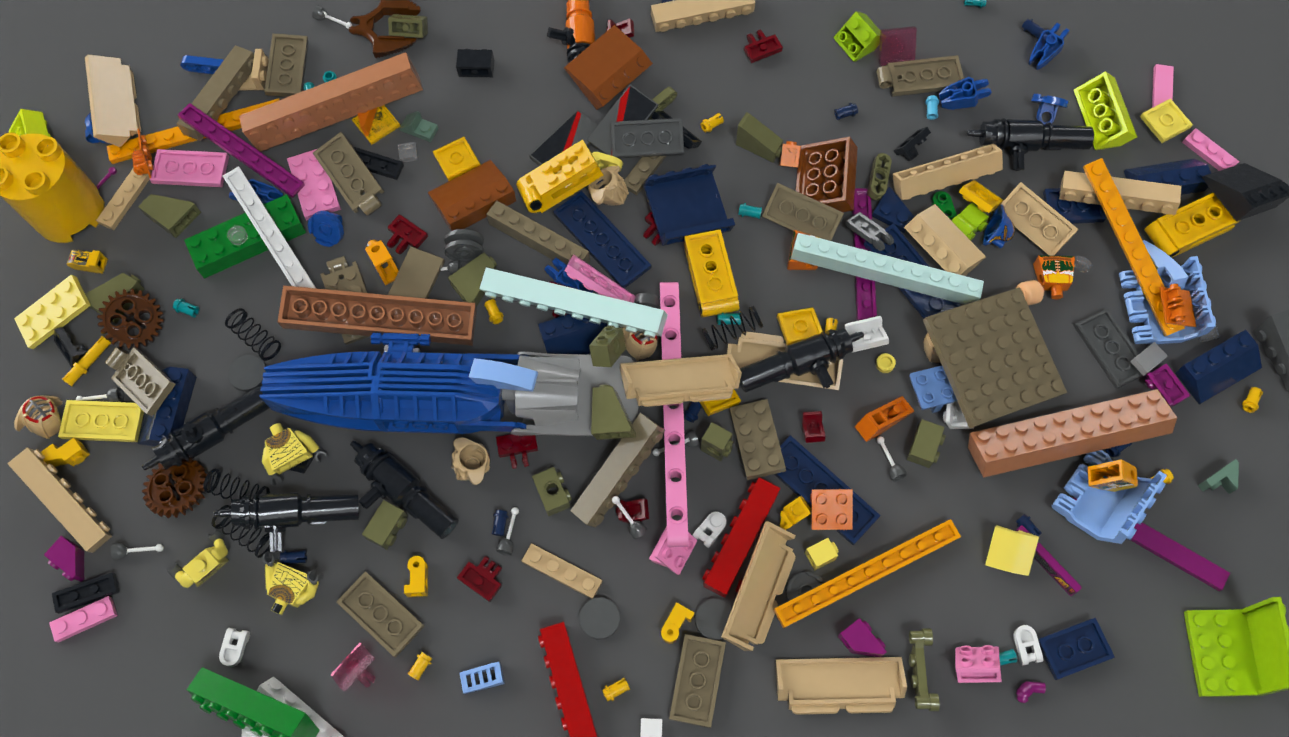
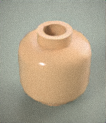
M1030 280L1017 285L1016 288H1021L1028 306L1042 301L1044 288L1038 281Z

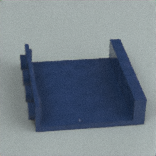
M704 164L695 169L689 167L680 172L669 171L665 175L660 176L654 174L647 178L643 186L662 246L683 242L684 236L720 229L722 233L729 232L735 226L733 218L727 219L713 176L716 164L710 166L709 164Z

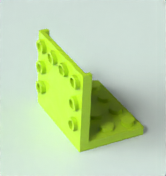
M1271 597L1243 609L1187 610L1184 612L1199 697L1264 696L1289 690V626L1285 617L1286 607L1282 603L1281 597Z

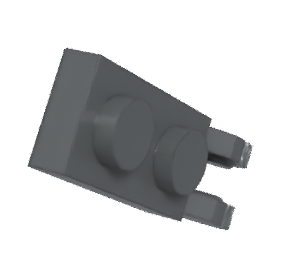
M861 212L846 221V227L870 244H873L879 251L885 249L884 243H887V245L894 243L893 237L884 228Z

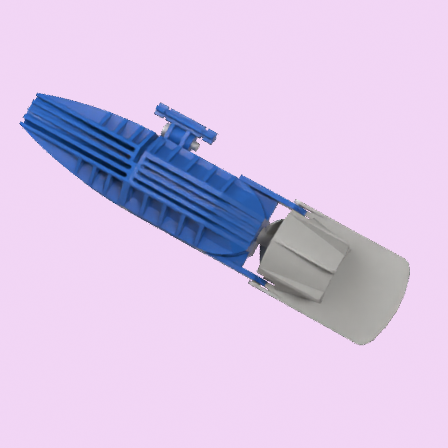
M372 333L371 344L383 343L385 345L383 355H381L380 351L335 353L300 358L264 367L266 372L263 373L260 390L263 394L259 396L271 410L294 418L340 428L381 432L469 434L479 431L511 432V434L517 436H593L591 434L593 388H597L600 385H610L616 390L632 424L637 418L639 409L636 398H626L620 372L621 363H633L631 357L620 356L612 367L593 366L591 355L518 352V355L420 353V349L415 348V345L430 346L431 335L421 334L419 336V334L384 333L383 335L381 333ZM474 358L518 365L537 371L538 376L533 392L497 389L494 385L476 384L469 378ZM505 400L510 412L515 414L516 417L523 418L522 423L501 421V418L504 417Z

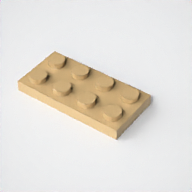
M1022 182L1001 203L1005 207L1006 213L1013 222L1014 227L1049 256H1055L1079 230Z

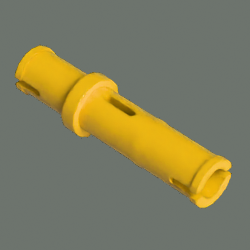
M101 336L77 363L73 364L74 367L62 380L72 387L83 374L88 372L87 369L111 345V342Z

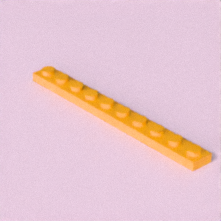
M280 99L220 114L217 122L229 131L242 128L240 115ZM178 126L145 135L147 149L151 153L157 152V149L165 150L197 141L184 135ZM138 137L127 140L121 147L113 144L107 146L109 161L112 164L132 159V152L140 150Z
M1100 158L1084 165L1083 169L1164 336L1185 329L1181 325L1165 323L1159 287L1165 286L1103 159Z
M950 519L773 610L782 627L785 628L959 539L961 535Z

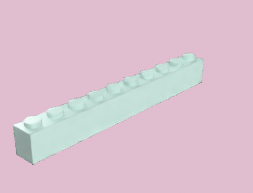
M798 233L791 255L792 260L964 305L980 300L984 283L982 280Z
M487 267L479 288L489 298L496 299V296L502 297L503 301L513 303V300L518 301L520 305L525 307L535 305L537 309L542 311L551 309L558 315L565 316V313L571 314L572 318L583 320V318L590 319L589 322L600 325L603 322L607 323V326H615L616 328L620 326L626 328L625 330L636 334L637 331L644 332L643 335L655 338V335L662 337L668 316L661 309Z

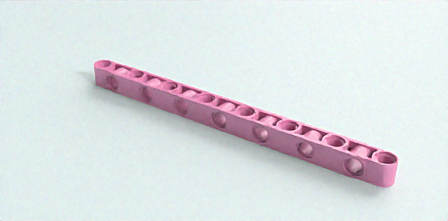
M660 282V309L668 314L661 337L662 360L681 358L679 283ZM683 403L663 405L667 547H688ZM673 405L677 406V408L671 409L669 407ZM672 441L679 442L677 445L670 444ZM676 477L679 478L680 481L673 482L671 481V479ZM675 515H679L682 517V519L674 520L672 519V517Z

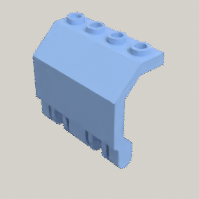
M1198 256L1189 257L1181 266L1188 275L1183 290L1190 291L1196 327L1184 326L1185 329L1168 336H1164L1133 270L1119 273L1122 288H1136V291L1124 294L1130 323L1144 322V326H1136L1131 329L1135 344L1151 345L1154 342L1156 344L1182 343L1206 335L1216 327V319L1212 314L1211 300L1207 295V284L1203 280L1202 265L1199 263Z
M1103 450L1087 453L1083 459L1089 466L1112 462L1109 454ZM1079 464L1064 487L1065 491L1077 500L1060 493L1052 504V508L1063 515L1068 522L1096 540L1122 544L1126 538L1131 540L1137 531L1134 528L1136 523L1140 525L1147 515L1144 513L1145 509H1150L1155 503V493L1160 494L1166 484L1163 481L1167 475L1159 471L1153 479L1137 477V487L1111 492L1089 487L1088 466Z

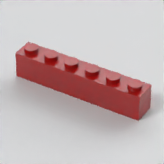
M760 477L756 483H751L748 489L750 493L748 499H743L740 504L739 510H741V513L738 517L734 516L730 527H732L730 534L725 533L721 541L723 545L721 551H716L711 562L714 565L711 570H706L702 578L705 581L704 588L726 598L779 494L780 487Z
M561 622L540 629L541 635L538 636L541 648L545 647L547 653L543 657L546 668H551L553 676H550L549 679L552 689H557L558 696L555 697L558 710L562 709L564 717L561 718L564 731L568 730L570 737H598L565 623Z

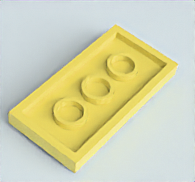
M70 275L14 319L28 348L35 349L54 334V329L65 326L91 305L77 277Z
M66 400L58 437L61 439L75 438L77 440L138 442L144 411L136 403Z

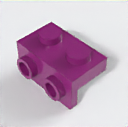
M1167 363L1155 371L1147 373L1145 376L1147 379L1145 383L1150 390L1158 389L1170 408L1190 397V394Z

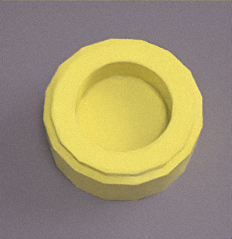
M888 353L881 354L876 360V367L882 373L891 372L896 365L895 358Z

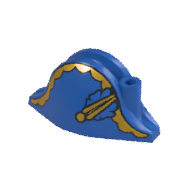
M1002 204L997 207L985 229L983 236V245L985 246L993 243L998 248H1002L1004 243L1014 237V224L1008 217Z

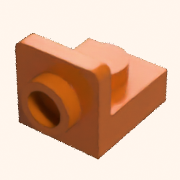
M786 141V144H782L780 166L798 168L801 146H798L797 142Z

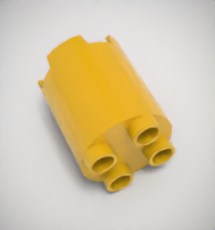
M12 132L0 137V196L39 234L52 242L68 243L73 242L72 235L80 232L89 224L95 228L99 223L96 220L105 209V202L99 195L94 183L53 137L34 133L19 136Z

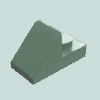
M419 111L408 114L399 128L402 132L429 142L432 141L439 129L437 124L422 119Z
M1235 459L1200 483L1198 487L1203 492L1208 488L1213 491L1220 485L1229 494L1237 490L1239 477L1238 460Z

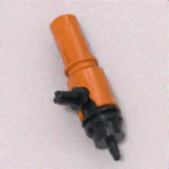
M568 0L566 3L567 20L565 29L548 28L547 37L562 40V44L567 45L566 53L569 63L595 41V26L589 0Z

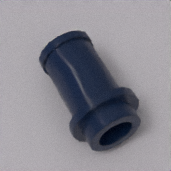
M1027 19L1022 25L1023 31H1028L1038 39L1045 30L1034 23L1033 19Z
M849 103L848 106L834 109V114L837 120L848 116L854 117L855 114H858V108L855 103Z
M691 402L688 410L684 411L685 420L692 423L698 420L697 415L702 408L700 402Z
M1132 443L1107 448L1105 451L1110 457H1118L1120 452L1131 446Z
M496 510L495 514H493L495 518L491 532L492 535L504 536L506 520L509 519L507 511Z
M1024 514L1016 520L1017 527L1022 525L1030 534L1036 536L1042 534L1030 520V516L1027 517Z
M284 550V552L280 553V563L286 566L288 564L307 563V555H305L307 552L306 550L292 552Z

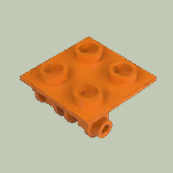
M137 129L140 150L132 152L133 170L137 175L148 173L149 178H151V171L154 170L151 152L147 149L145 135H141L140 129Z
M1171 284L1170 288L1159 287L1165 323L1196 327L1190 291L1181 290L1178 284Z
M812 489V494H810V501L812 502V530H852L853 489Z

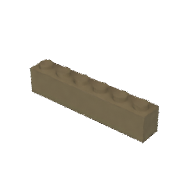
M235 45L191 104L217 121L220 114L251 74L254 60L253 52ZM181 119L176 123L184 135L199 141L203 139L204 136Z
M497 200L486 214L489 225L552 260L558 258L567 265L574 254L587 264L590 262L588 250Z
M642 413L638 415L632 424L636 437L622 438L570 510L586 525L596 528L597 525L602 523L604 515L615 505L612 503V498L619 496L627 488L629 480L637 474L639 466L650 456L654 445L662 439L665 429Z

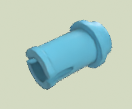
M931 95L927 97L925 104L927 105V119L934 120L938 118L939 99L937 96Z

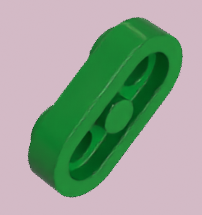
M944 191L935 193L932 199V206L936 204L944 214H949L950 216L947 217L952 220L957 214L951 196Z

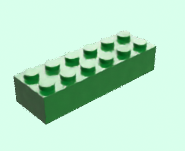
M287 194L264 204L287 242L306 233L298 213ZM246 213L184 239L194 265L204 279L269 250Z
M203 667L186 689L192 695L191 700L199 704V708L204 712L210 714L213 711L217 713L216 716L226 722L230 719L234 725L241 729L248 727L253 734L259 737L262 735L267 737H316L320 731L305 712Z

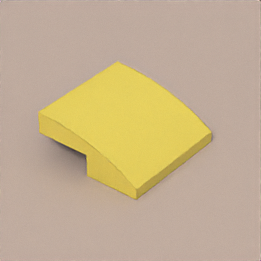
M998 525L995 526L985 565L1029 576L1039 536L1020 530L1013 531Z

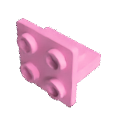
M666 526L649 559L653 563L668 567L672 572L679 575L694 549L697 539L688 532V547H667Z
M984 645L982 647L961 646L955 648V666L958 683L1002 682L999 647Z

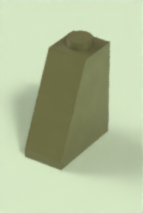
M746 112L738 124L736 145L773 163L777 157H781L783 139L750 113Z
M150 194L138 206L145 216L175 238L201 213L193 202Z
M484 252L448 277L449 282L464 302L475 303L477 307L485 292L479 289L485 269L487 267L496 270L495 266H497V263Z
M121 273L85 295L91 305L89 307L103 315L99 308H105L102 303L103 301L110 302L109 295L115 298L116 291L122 295L123 289L126 290L127 294L130 293L131 289H134L135 294H138L140 290L143 292L145 289L139 284L141 280L136 276H128L125 273ZM125 303L123 309L128 310L132 303ZM120 310L115 311L116 313L124 315ZM114 318L112 322L116 324L120 318Z
M600 385L597 388H593L591 434L597 440L636 437V432L616 390L610 385Z

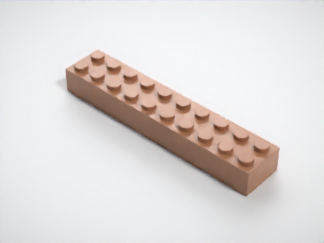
M405 52L240 115L239 118L242 132L254 147L261 152L358 115L357 113H365L368 110L422 91L423 88L419 74Z
M283 285L278 323L284 329L371 336L372 333H381L382 335L384 333L419 334V336L421 334H430L431 342L473 346L477 308L475 303Z
M1158 389L971 432L968 449L984 478L1173 433L1177 416Z

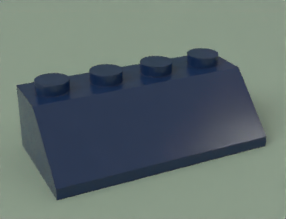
M1194 158L1125 169L1124 173L1126 179L1181 186V195L1206 191L1209 186L1202 177L1211 174L1208 164Z
M571 314L540 323L538 327L547 354L587 355L590 354L589 345L604 327H607V323L594 324L589 322L590 319L583 318V320L572 318Z
M1244 330L1186 363L1175 374L1200 405L1260 370L1262 364L1259 346L1247 330Z
M168 367L161 370L176 385L153 417L146 414L138 444L156 446L161 438L164 436L167 439L170 438L168 433H174V430L184 425L197 378L189 369Z

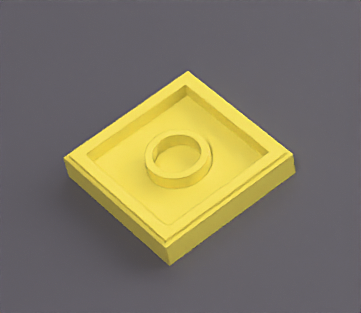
M1171 98L1147 110L1140 116L1161 143L1193 126Z

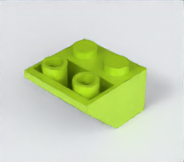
M856 11L833 38L848 56L856 62L875 51L886 36L865 13Z

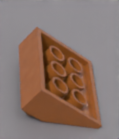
M613 25L568 63L564 69L597 110L606 105L653 63L636 43L618 27Z
M851 137L801 145L796 191L841 212L853 211L858 147Z
M491 160L428 192V195L451 231L465 229L486 218V214L496 200L506 206L516 202L512 186Z

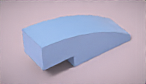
M1142 240L1164 286L1170 288L1171 284H1178V287H1181V290H1183L1188 275L1181 266L1164 251Z
M474 358L469 378L476 384L494 385L497 389L531 392L534 390L538 372L531 369Z

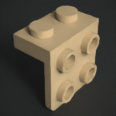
M255 49L252 72L239 90H265L269 59L262 49Z

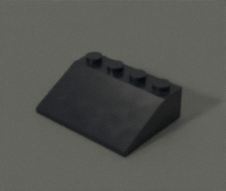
M1246 163L1202 177L1236 222L1276 208L1289 198L1288 184Z

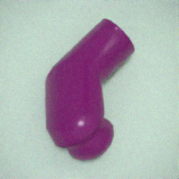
M1026 681L1017 689L1016 698L1019 702L1026 703L1029 700L1028 697L1033 693L1045 694L1046 685L1041 682Z

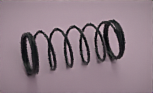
M754 306L749 307L753 327L743 312H739L744 332L734 317L730 316L735 337L723 320H721V326L725 341L713 324L711 325L716 345L709 337L706 328L702 329L711 351L715 350V348L718 349L714 329L725 344L728 343L723 324L733 339H737L732 319L745 336L746 330L742 315L753 331L756 330L751 310L759 327H764Z
M239 308L232 311L225 320V326L231 329L234 334H238L240 340H245V344L251 346L253 352L258 353L262 360L267 361L274 358L281 349V343L275 340L274 336L265 339L268 331L263 330L259 332L261 329L260 324L252 326L254 318L246 320L248 313L244 309ZM238 311H243L234 318L232 325L228 326L229 319ZM243 314L242 318L233 325L237 317ZM252 319V324L246 330L240 332L244 323ZM241 324L238 333L234 332L233 328H236ZM259 325L258 331L253 336L247 338L251 329ZM248 330L245 339L241 338L239 334ZM262 332H266L265 337L258 343L254 344L255 339ZM255 336L252 345H249L246 340ZM273 338V341L269 342V343L260 351L262 345H263L268 339ZM263 341V343L259 347V351H255L253 349V346L258 345ZM278 343V348L272 355L263 357L264 352L271 345Z
M216 468L212 469L205 478L204 492L212 493L214 496L221 494L223 499L230 498L232 501V495L239 486L240 477L238 476L233 480L230 496L224 497L222 492L230 482V474L228 473L224 476L220 486V493L215 494L213 491L219 483L221 471ZM214 473L210 484V490L207 491L208 481L210 479V476ZM217 474L216 481L212 486L214 477ZM229 475L228 482L222 490L223 482L226 476ZM238 478V484L232 493L233 485ZM246 480V481L243 483V485H242V487H241V490H240L239 499L242 498V497H241V494H242V490H243V487H244V485L246 484V482H248V485H247L246 491H245V493L243 494L242 497H244L245 494L247 493V491H248V489H249V485H250L249 480ZM257 483L253 486L250 495L252 496L253 490L256 487V485L257 491L255 494H257L258 496L263 492L264 489H266V494H270L269 487L263 486L259 490V484Z
M224 505L220 509H231V506ZM213 516L211 524L214 528L222 529V533L224 535L230 534V537L233 541L239 540V545L247 546V550L249 552H255V556L257 558H261L267 551H269L268 546L262 554L258 555L260 548H262L269 540V533L265 534L260 539L255 550L251 551L249 549V544L254 542L260 535L262 531L261 527L258 528L260 529V531L251 542L250 540L252 536L258 529L254 530V532L251 534L248 543L242 545L240 539L246 536L251 529H249L242 536V533L245 530V528H243L239 538L234 539L232 538V533L238 530L241 526H238L235 530H233L235 526H232L231 532L225 533L223 530L224 527L231 523L230 520L225 525L229 517H225L219 524L215 525V520L217 519V517Z

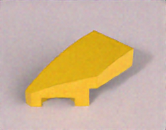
M802 495L783 508L780 514V528L787 530L812 513L811 508Z

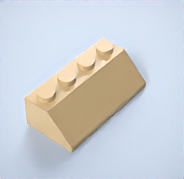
M936 204L917 214L904 227L947 272L966 276L986 258Z

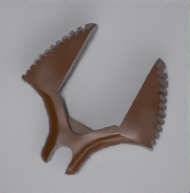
M380 0L378 7L370 13L351 17L350 22L359 25L349 27V32L368 39L372 43L375 58L394 54L413 46L417 39L404 38V36H377L373 31L374 23L383 18L384 15L417 16L421 10L419 6H416V3L410 2V0Z

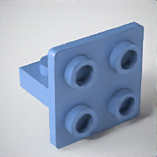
M943 366L910 373L909 377L921 410L931 408L932 413L939 412L943 405L957 402Z

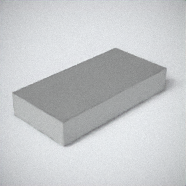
M1154 342L1130 362L1144 376L1168 356Z

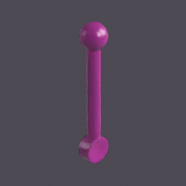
M114 167L108 169L107 175L96 185L97 189L111 175L117 173Z

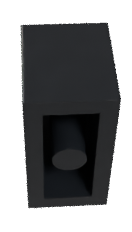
M458 49L456 62L458 76L493 78V51L487 49Z

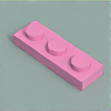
M1196 128L1182 142L1218 171L1234 167L1240 162Z
M107 596L49 622L54 641L59 643L118 615L112 597Z

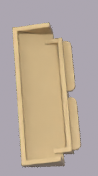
M87 55L85 57L93 137L121 147L130 136L133 137L135 134H138L137 129H140L141 132L138 106L134 103V100L137 98L134 74L130 70V66L121 65V58Z
M746 331V336L741 334V337H739L738 344L728 343L727 354H732L738 367L742 368L776 355V351H785L787 344L783 343L784 339L781 336ZM836 359V363L829 361L830 364L827 371L834 384L830 385L827 389L839 390L843 359L839 361ZM811 372L801 376L792 374L789 379L778 381L823 388L817 375H813Z
M732 354L620 364L626 398H636L638 406L645 407L680 404L685 401L701 402L729 399L732 397L733 389H739L742 374Z
M766 521L721 636L743 651H753L754 647L749 645V642L753 645L765 642L775 615L773 609L778 607L775 597L783 593L795 561L793 549L785 544L787 540L794 539L796 535L769 521Z
M902 657L776 660L778 701H788L789 710H792L794 714H836L839 712V709H846L848 713H890L895 708L896 698H905L907 683Z

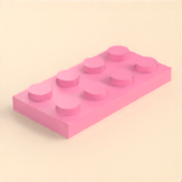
M157 149L153 165L154 170H152L150 181L152 184L223 187V175L226 174L229 155L222 152Z
M317 149L287 158L291 174L304 182L305 185L297 194L306 221L318 211L332 213L341 210L332 180L313 155V152Z
M573 254L564 270L570 278L579 280L586 289L594 290L599 295L634 303L635 295Z

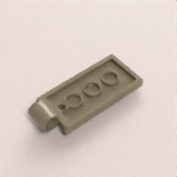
M958 55L893 62L876 70L879 87L882 89L893 87L892 96L942 91L947 86L964 79Z
M342 132L313 152V155L355 213L358 212L357 208L360 207L369 216L382 206V203L375 195L378 192L384 193V190Z
M345 256L326 262L330 274H320L325 289L368 293L356 261L352 262L353 266L350 267ZM342 334L346 345L370 337Z
M116 346L105 361L108 366L116 370L111 379L146 414L152 417L176 385L147 356L135 347L128 353Z

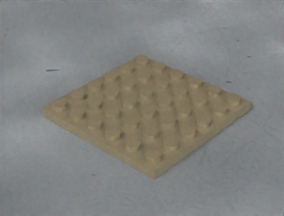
M1020 287L923 319L969 429L1067 393Z

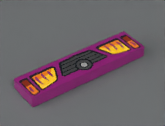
M1022 525L1016 530V531H1019V530H1020V531H1023V532L1030 533V532H1029L1024 526H1022ZM1038 542L1034 559L1070 596L1077 593L1082 586Z

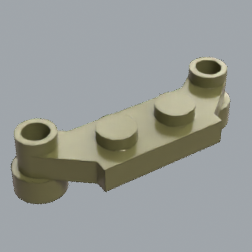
M922 628L921 631H909V642L912 644V654H909V665L913 667L911 687L915 688V694L917 695L915 696L916 709L939 711L940 702L938 694L928 693L924 646L933 645L932 629Z

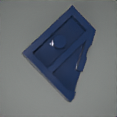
M888 187L874 210L872 217L889 226L894 223L901 232L905 233L906 229L904 227L913 219L914 215L892 188Z

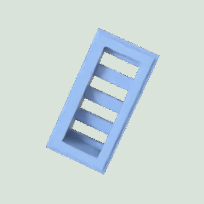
M500 662L460 672L463 694L505 684ZM493 669L495 671L496 680H492L491 670ZM485 671L487 673L488 682L484 683L483 672ZM477 673L480 680L479 685H476L475 674ZM466 676H471L472 687H468Z

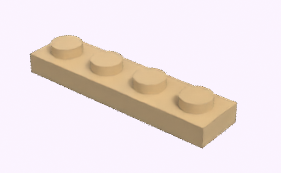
M132 169L96 221L100 225L115 230L150 180L148 173L137 175Z
M532 543L522 559V563L591 599L595 597L603 582L601 579Z

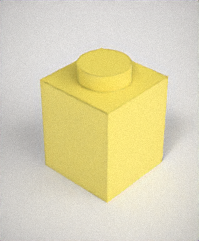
M826 538L807 548L805 555L815 571L835 561L839 551L835 543L830 542L829 538Z

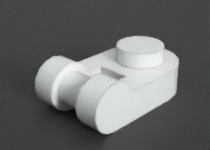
M712 512L695 530L692 536L702 540L704 545L709 548L726 526L725 516L720 512ZM706 529L712 532L710 536L704 533Z
M1028 625L1018 627L1014 631L1013 636L1020 665H1028L1032 661L1035 663L1043 662V655L1035 630ZM1025 647H1031L1032 653L1027 654Z
M228 628L226 630L219 653V659L223 665L234 667L241 662L246 643L250 638V631L242 630L240 632L236 631L235 628ZM234 639L238 640L237 645H232Z

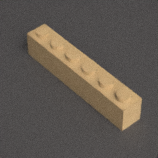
M675 0L651 5V17L655 32H665L673 28H683L693 24L699 25L707 21L714 22L718 19L732 18L741 14L748 15L754 12L755 0Z
M990 144L893 173L894 192L901 200H908L920 194L925 195L930 191L941 190L950 185H958L970 179L974 180L980 176L994 174L997 171L1003 170L1002 150L995 144Z
M1064 171L1059 199L1101 205L1086 173ZM1112 177L1127 209L1171 215L1176 214L1181 200V186Z
M27 447L7 464L85 551L95 552L112 537L108 532L110 528L103 521L99 522L95 518L97 516L96 512L91 507H85L82 503L84 499L77 492L73 493L69 489L71 485L64 478L60 479L56 475L58 470L50 463L47 465L43 460L45 456L38 449L33 450Z

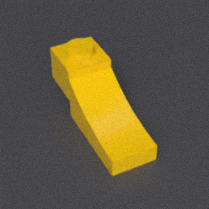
M72 438L61 447L51 444L41 451L45 456L43 460L47 465L50 463L54 467L65 464L75 466L82 463L90 455L83 443L75 438Z

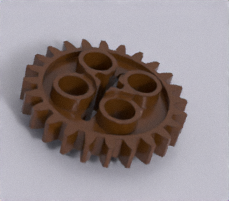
M123 289L122 295L116 291L115 298L110 295L108 296L109 303L106 301L102 302L105 308H99V311L103 315H98L97 318L103 321L99 322L98 326L105 327L100 332L101 334L108 333L105 339L110 340L112 338V345L119 342V348L121 349L124 344L127 345L128 350L131 349L132 345L139 349V344L146 347L145 341L147 340L153 343L152 336L159 337L156 330H162V327L158 324L164 323V320L158 317L163 316V312H157L161 307L160 305H154L156 302L155 298L149 301L150 294H146L143 297L142 290L135 294L134 289H131L130 293L127 294L126 290ZM125 303H132L133 308L131 310H124L123 305ZM120 310L129 318L134 316L135 321L137 323H140L141 325L146 326V329L141 328L138 324H136L133 321H130L128 323L127 318L125 316L116 313L115 311ZM142 313L150 314V318L146 321L141 320L139 317ZM114 318L122 319V323L118 326L112 325L111 321ZM137 328L139 333L136 336H130L128 334L129 330Z
M190 458L189 462L184 459L181 466H172L167 470L159 463V469H152L154 474L146 476L149 482L143 483L146 489L142 490V493L145 494L143 500L146 502L145 505L154 514L157 513L160 517L165 515L167 518L173 515L175 518H178L179 512L186 515V509L193 511L192 505H200L197 500L205 498L202 492H204L203 485L207 473L196 460L193 461Z

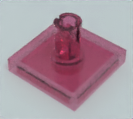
M912 26L880 30L879 64L886 66L888 63L915 60L917 28Z
M359 643L331 676L344 692L347 691L356 679L368 688L371 684L365 677L372 683L376 677L367 671L366 668L375 657L364 645Z

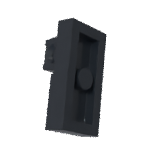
M925 127L917 130L893 150L895 154H902L907 161L913 160L918 155L915 145H921L927 140L926 137L931 133L929 128Z
M62 327L54 329V342L71 368H73V364L77 363L87 353V349L83 344L73 346L71 335L66 333Z

